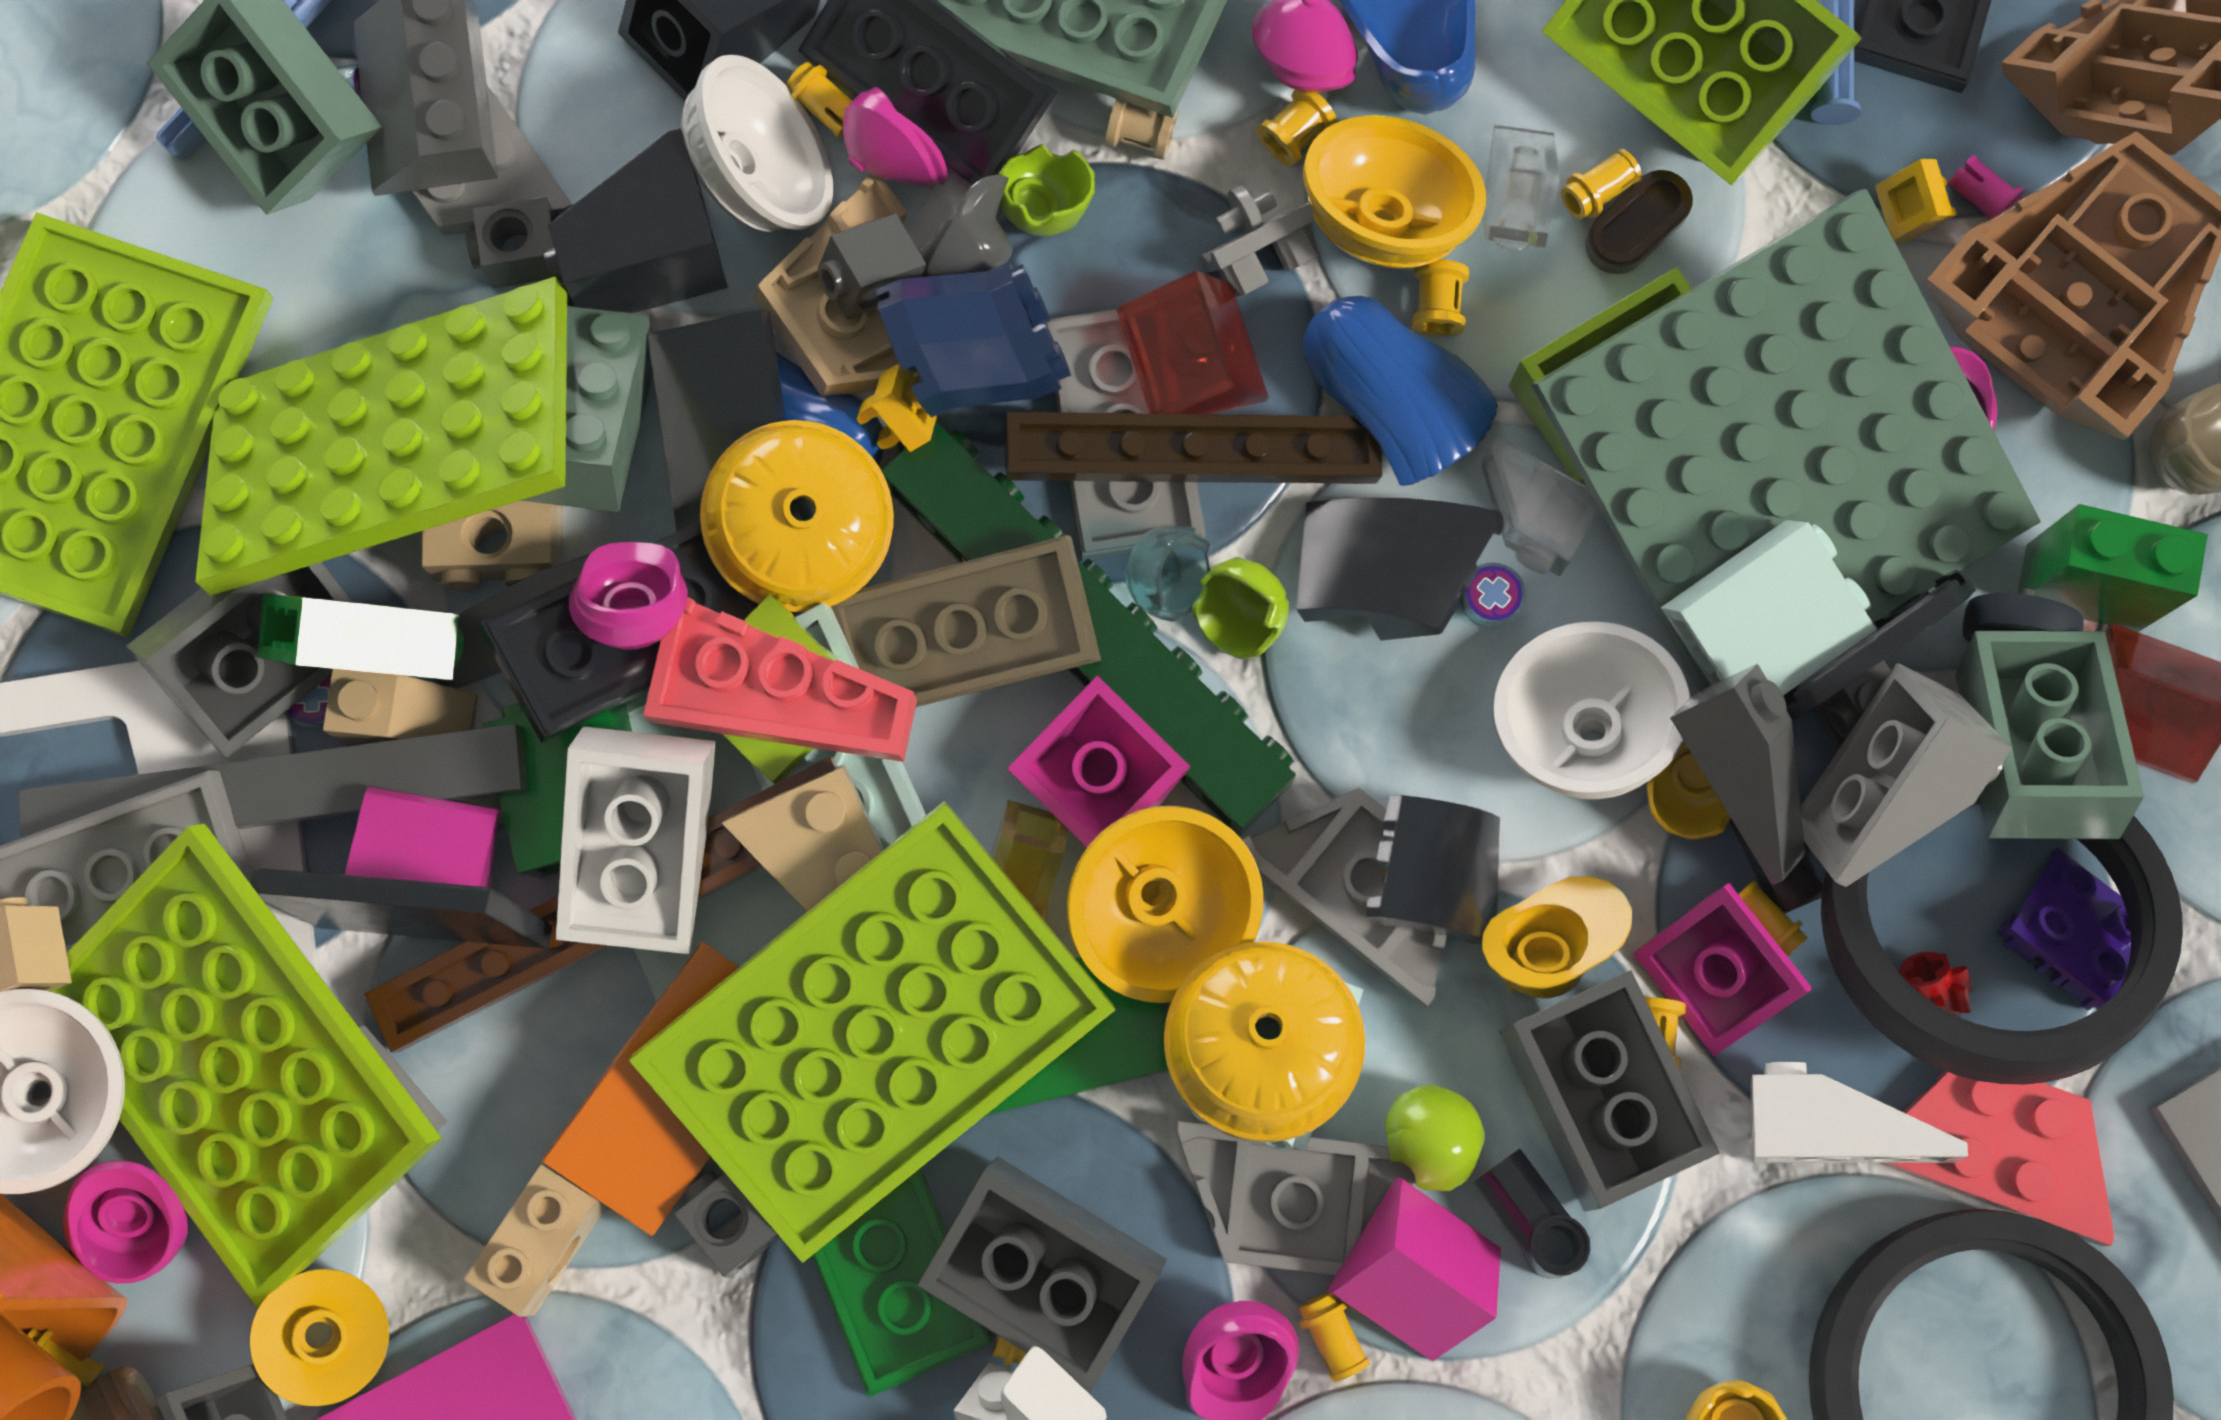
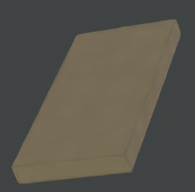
M1068 535L863 588L843 602L831 606L859 669L913 691L917 697L916 708L1101 661L1072 537Z

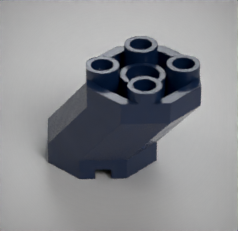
M1007 262L986 272L899 279L876 289L877 296L881 300L878 302V310L895 356L903 371L908 369L913 378L916 376L920 377L921 382L910 387L918 403L931 418L953 408L1041 398L1062 389L1060 380L1071 376L1064 353L1058 341L1054 342L1046 324L1051 320L1037 287L1033 288L1023 264L1013 268L1010 262Z

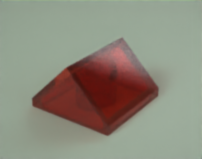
M1194 271L1119 306L1116 310L1149 414H1210L1265 402L1269 398L1235 293L1228 282Z
M2114 623L2109 624L2105 634L2136 763L2192 784L2198 782L2221 744V662Z

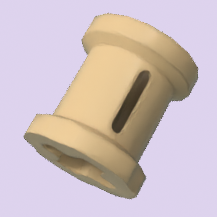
M1115 99L1106 132L1105 145L1115 147L1119 142L1154 151L1155 158L1164 160L1173 137L1178 108L1174 117L1171 118Z

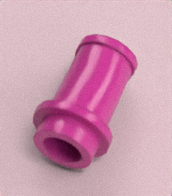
M1972 155L1965 162L1964 165L1966 167L1964 169L1962 167L1958 169L1947 185L1989 218L1988 221L2015 206L2018 201L2025 198L2022 196L2025 191L2022 186H2018L2016 189L2011 187L1979 161L1976 155Z

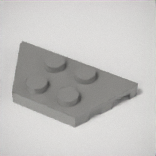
M488 85L487 91L498 178L412 191L442 235L473 231L475 224L472 208L547 196L558 217L573 206Z
M1357 788L1332 799L1330 803L1312 811L1307 810L1285 820L1283 824L1251 838L1248 836L1242 839L1254 857L1260 876L1424 1009L1429 1006L1435 997V983L1447 935H1428L1412 926H1384L1366 917L1368 898L1382 896L1384 887L1380 868L1376 861L1379 843L1384 833L1386 809L1362 789Z
M1177 1122L1176 1133L1220 1256L1222 1261L1226 1263L1336 1276L1395 1178H1402L1412 1186L1415 1183V1176L1411 1168L1402 1162L1391 1161L1388 1146L1310 1137L1305 1151L1292 1147L1289 1151H1282L1268 1147L1261 1142L1232 1137L1210 1125Z

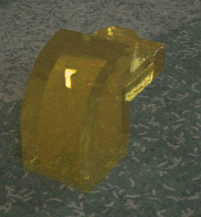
M1008 800L990 856L1046 922L1050 893L1065 854L1068 829L1049 811Z

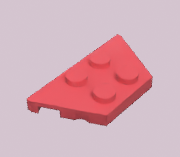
M1943 1071L1936 1078V1082L1924 1094L1918 1095L1902 1111L1967 1142L1968 1157L1957 1163L1880 1164L2008 1212L2045 1221L2094 1244L2112 1246L2114 1231L2092 1106L2089 1099L2045 1083L2026 1085L1997 1084L1977 1081Z

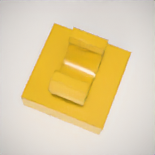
M1919 159L1875 185L1887 228L1895 242H1909L1957 214L1955 207L1950 205L1945 189L1948 183L1946 178L1941 176L1936 159Z
M899 363L880 374L875 394L862 402L856 420L862 425L872 418H882L888 426L884 427L879 433L876 444L880 449L891 448L900 440L909 452H912L931 440L937 416L931 418L918 403L910 387L917 384V382L907 369L902 370Z

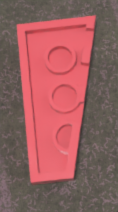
M687 597V604L683 615L673 629L661 639L643 716L650 723L904 762L917 697L909 689L842 661H832L807 650L805 646L782 636L777 638L749 626L744 620L721 612V614L696 604L693 599Z

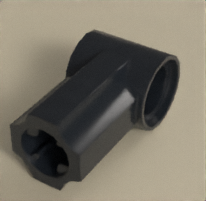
M1520 1148L1473 1182L1522 1249L1528 1266L1537 1275L1548 1279L1562 1278L1579 1271L1587 1262L1591 1249L1590 1238L1586 1229L1576 1219L1570 1217ZM1547 1229H1557L1564 1232L1572 1243L1571 1258L1564 1266H1556L1549 1263L1540 1251V1240Z

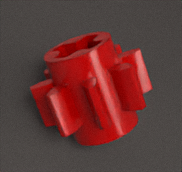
M1929 951L1913 954L1903 961L1898 971L1899 974L1925 998L1958 1017H1961V1013H1970L1972 1011L1968 994L1973 989L1966 966H1958L1951 969L1947 954Z

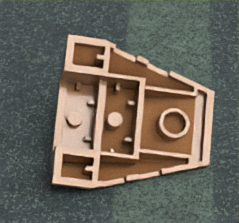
M2090 0L2080 6L2081 17L2059 29H2056V25L2052 23L2034 31L2001 62L2002 73L2062 135L2088 139L2096 144H2115L2137 131L2164 153L2175 155L2221 119V0H2110L2103 5L2102 0Z
M2135 131L2070 170L2062 178L2038 192H2033L2018 201L2015 206L1990 221L1983 222L1968 231L1924 283L1957 336L2049 410L2063 418L2125 440L2168 391L2175 373L2173 368L2184 339L2190 334L2196 318L2194 313L2205 285L2211 279L2221 253V196Z

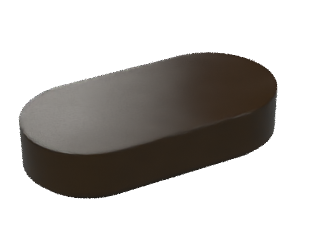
M1655 170L1646 173L1638 183L1635 182L1594 220L1586 236L1585 248L1590 261L1597 268L1611 274L1627 273L1635 269L1682 226L1691 211L1693 195L1688 183L1681 176L1667 170Z

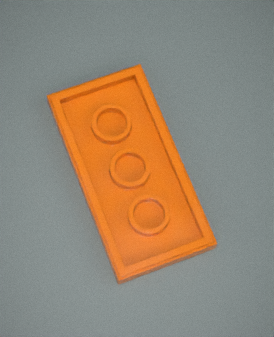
M703 940L698 944L542 1157V1162L650 1236L655 1234L711 1156L629 1062V1059L636 1050L740 967Z

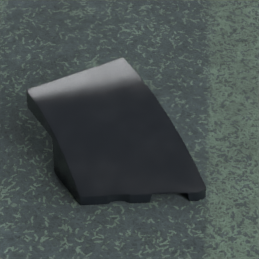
M1346 498L1306 502L1296 610L1304 622L1366 616L1381 641L1440 635L1456 610L1457 599L1470 587L1477 575L1478 568L1476 562L1493 534L1500 536L1504 529V518L1500 511L1478 506L1411 498Z
M1389 795L1384 819V833L1379 843L1376 858L1384 887L1382 896L1368 898L1366 917L1384 926H1412L1428 935H1455L1471 944H1482L1484 930L1490 920L1497 915L1500 817L1482 809L1447 801L1406 795Z

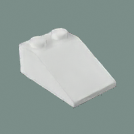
M583 726L568 747L556 940L682 954L690 953L711 804L715 741Z
M1765 1063L1764 1075H1752L1750 1091L1753 1163H1957L1968 1157L1967 1142L1823 1074H1807L1806 1063Z

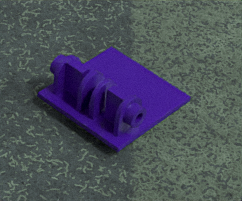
M2057 847L2050 856L2018 914L2011 913L2000 924L1996 933L2005 939L2003 946L2006 949H2012L2029 963L2039 956L2040 958L2034 967V970L2039 974L2044 973L2050 967H2054L2056 970L2050 978V982L2053 985L2058 986L2063 983L2061 988L2080 1001L2083 1008L2087 1011L2092 1008L2098 1010L2119 991L2125 978L2131 950L2127 912L2123 900L2117 892Z

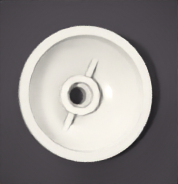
M724 55L709 63L701 71L697 85L687 96L682 112L681 130L691 165L698 180L712 199L728 215L745 226L768 232L779 231L783 228L802 230L813 226L826 216L833 198L832 170L825 146L815 124L800 101H794L791 96L792 91L771 71L749 58L739 55Z
M1595 621L1579 622L1560 626L1539 635L1514 655L1502 672L1496 688L1494 720L1504 751L1518 769L1529 778L1565 796L1580 799H1604L1619 796L1640 787L1657 776L1670 764L1684 742L1670 717L1690 698L1684 674L1677 662L1663 646L1637 630L1619 624ZM1596 730L1601 732L1604 737L1600 740L1588 741L1583 739L1582 735L1587 731Z
M12 989L0 992V1193L27 1194L49 1189L69 1180L85 1169L100 1154L113 1135L121 1115L125 1095V1076L121 1055L113 1037L104 1024L90 1010L80 1003L57 993L37 989ZM45 1081L51 1088V1097L47 1103L38 1106L33 1101L32 1091L39 1082Z

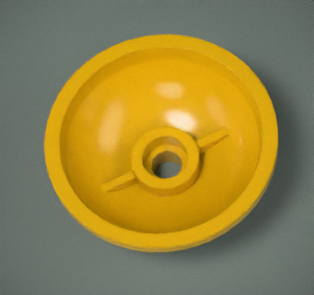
M1380 115L1344 119L1332 124L1318 134L1311 143L1304 161L1303 179L1308 193V202L1313 207V217L1322 232L1342 251L1376 266L1406 269L1424 266L1442 259L1474 233L1485 211L1487 198L1484 181L1470 157L1444 135L1410 120Z
M790 420L770 423L756 428L736 440L726 449L712 468L704 487L700 506V524L703 541L712 563L725 581L752 602L760 604L770 594L781 601L790 612L794 613L806 612L821 603L831 607L857 593L869 582L882 564L888 551L893 531L894 513L890 490L875 460L859 443L845 433L830 426L811 421ZM797 498L809 500L814 507L813 517L808 521L796 520L790 512V504L793 500Z
M1182 806L1145 808L1128 814L1109 825L1090 843L1082 854L1072 875L1067 898L1069 931L1075 948L1085 965L1102 983L1112 990L1135 1000L1152 1003L1172 1002L1173 997L1185 978L1199 964L1215 953L1239 944L1254 942L1260 928L1263 913V887L1259 869L1254 857L1242 839L1217 818L1202 811ZM1149 881H1160L1161 892L1158 897L1150 901L1143 900L1141 897L1143 886Z
M1251 942L1232 946L1215 953L1199 964L1185 978L1173 997L1168 1010L1164 1031V1053L1166 1065L1176 1090L1187 1106L1201 1120L1220 1132L1235 1138L1254 1142H1278L1290 1140L1315 1130L1332 1118L1345 1104L1362 1070L1365 1056V1030L1358 1004L1352 992L1329 965L1305 950L1275 942ZM1262 1018H1273L1279 1023L1281 1034L1272 1040L1264 1039L1258 1035L1255 1024Z

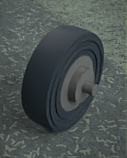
M2025 588L2022 589V594L1992 593L1970 599L1965 609L1962 628L1964 638L1970 642L1975 631H2083L2084 618L2073 607L2055 600L2035 596V590Z

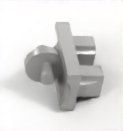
M1239 185L1227 193L1231 210L1216 217L1215 222L1223 235L1239 226L1244 233L1204 253L1200 258L1207 273L1218 270L1222 280L1235 297L1243 296L1269 282L1255 251L1272 243L1285 271L1297 268L1319 256L1313 233L1308 225L1315 221L1313 207L1310 202L1300 207L1295 206L1263 223L1261 215L1277 207L1274 195L1268 190L1252 198L1249 192Z

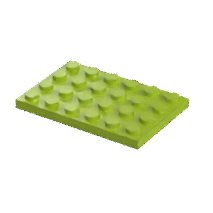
M37 212L35 213L0 291V595L129 638L209 451L213 414L219 405V393L229 382L240 378L272 303L273 296L267 289Z
M552 277L531 285L521 286L491 298L463 305L451 311L414 323L404 324L398 328L355 342H349L340 347L300 360L288 362L285 365L245 378L235 379L225 385L219 393V405L213 414L195 582L210 596L565 487L567 292L558 279Z
M943 801L631 1055L629 1062L803 1263L1113 1013L1115 1008L1113 1003L946 801Z
M206 824L187 826L67 952L72 983L51 992L68 997L86 1007L104 1024L113 1037L121 1055L125 1076V1095L119 1118L120 1122L158 1174L176 1193L185 1211L256 1307L260 1306L261 1302L270 1292L275 1291L312 1264L442 1139Z

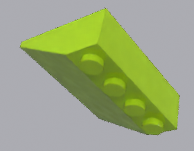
M1565 0L1541 31L1731 186L1736 183L1807 104L1861 40L1857 32L1816 0Z

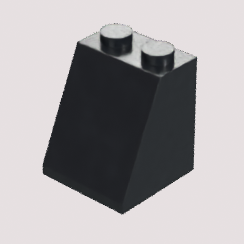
M626 0L618 34L686 101L687 96L697 85L700 73L705 66L724 55H739L761 64L815 17L820 0Z
M681 128L666 132L548 224L554 247L543 250L550 278L556 277L567 292V306L633 314L728 288L699 181L691 165Z

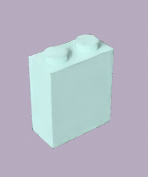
M1785 520L1661 607L1711 685L1758 663L1767 680L1775 683L1783 695L1877 630L1866 613L1871 609L1866 594L1851 578L1845 579L1832 560L1837 556V551L1831 539L1819 526L1815 524L1811 526L1809 522Z

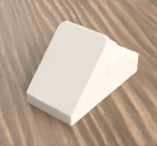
M1033 1346L1028 1351L1015 1371L988 1363L953 1410L956 1420H1106L1107 1418L1105 1409L1044 1350Z

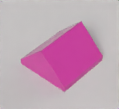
M1096 676L1007 769L1068 830L1088 847L1104 829L1120 818L1145 808L1160 806L1191 766L1099 676Z
M368 786L364 793L344 875L492 888L499 810Z
M1730 883L1706 896L1633 953L1668 999L1686 1004V1012L1682 1017L1713 1057L1812 989Z
M1396 1177L1327 1291L1427 1359L1434 1361L1496 1319L1501 1247L1402 1178Z

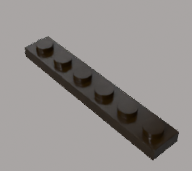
M1006 412L1004 418L1006 481L1377 484L1383 476L1381 447L1371 433L1354 416Z

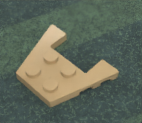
M869 174L861 182L859 189L846 202L842 201L829 214L827 221L810 238L806 237L757 285L753 296L761 310L770 312L773 328L821 397L874 391L877 388L880 374L899 363L879 310L876 309L846 319L837 301L830 299L825 294L818 274V266L831 235L897 213L902 224H904L908 214L885 180ZM919 376L914 377L917 383L921 382Z

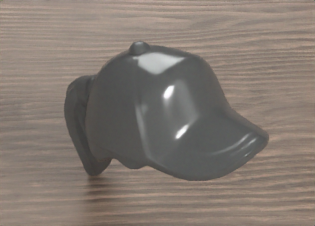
M987 176L969 188L959 204L954 219L943 222L938 227L934 239L927 245L918 248L920 255L926 263L921 277L986 272L1008 262L1012 254V245L996 219V214L1009 179L1007 176Z

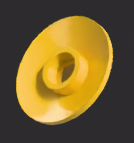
M336 1269L307 1270L295 1275L278 1289L270 1292L261 1302L251 1325L250 1354L261 1380L281 1398L305 1406L330 1405L358 1393L376 1375L388 1349L389 1322L385 1308L377 1294L358 1277ZM315 1322H324L331 1328L330 1338L320 1346H312L305 1340L307 1328Z

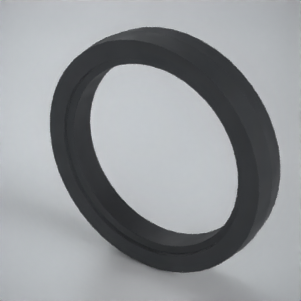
M1980 797L1977 798L1974 804H1981ZM2134 815L2120 839H2076L2102 864L2119 891L2128 916L2131 950L2125 978L2119 991L2110 1001L2080 1020L2051 1029L2012 1031L1976 1024L1940 1008L1914 989L1890 962L1873 929L1867 901V879L1869 872L1847 887L1836 883L1829 873L1825 872L1821 893L1822 932L1834 971L1850 999L1877 1030L1912 1056L1954 1075L1982 1082L2017 1085L2051 1082L2089 1070L2111 1057L2136 1037L2150 1022L2160 1007L2175 975L2183 938L2182 910L2172 872L2156 842Z
M1988 1209L1958 1210L1923 1218L1892 1232L1865 1251L1842 1275L1821 1312L1813 1337L1809 1363V1393L1813 1419L1864 1420L1859 1396L1860 1359L1868 1329L1885 1299L1910 1274L1936 1259L1969 1250L1997 1251L2030 1261L2047 1270L2066 1284L2087 1306L2099 1324L2113 1358L2118 1387V1412L2116 1420H2173L2174 1394L2166 1348L2147 1305L2135 1287L2119 1268L2083 1239L2053 1224L2016 1213Z

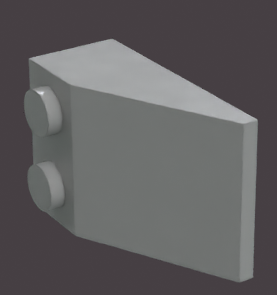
M1896 663L1801 805L1804 841L1836 883L1847 887L1974 804L1986 785L1995 780L1999 775L2004 759L2012 747L1960 693Z

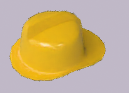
M1592 876L1568 877L1546 886L1492 918L1482 935V953L1489 967L1505 980V985L1512 994L1520 992L1533 998L1542 999L1559 997L1576 987L1586 971L1608 959L1624 945L1632 929V908L1624 893L1609 881Z

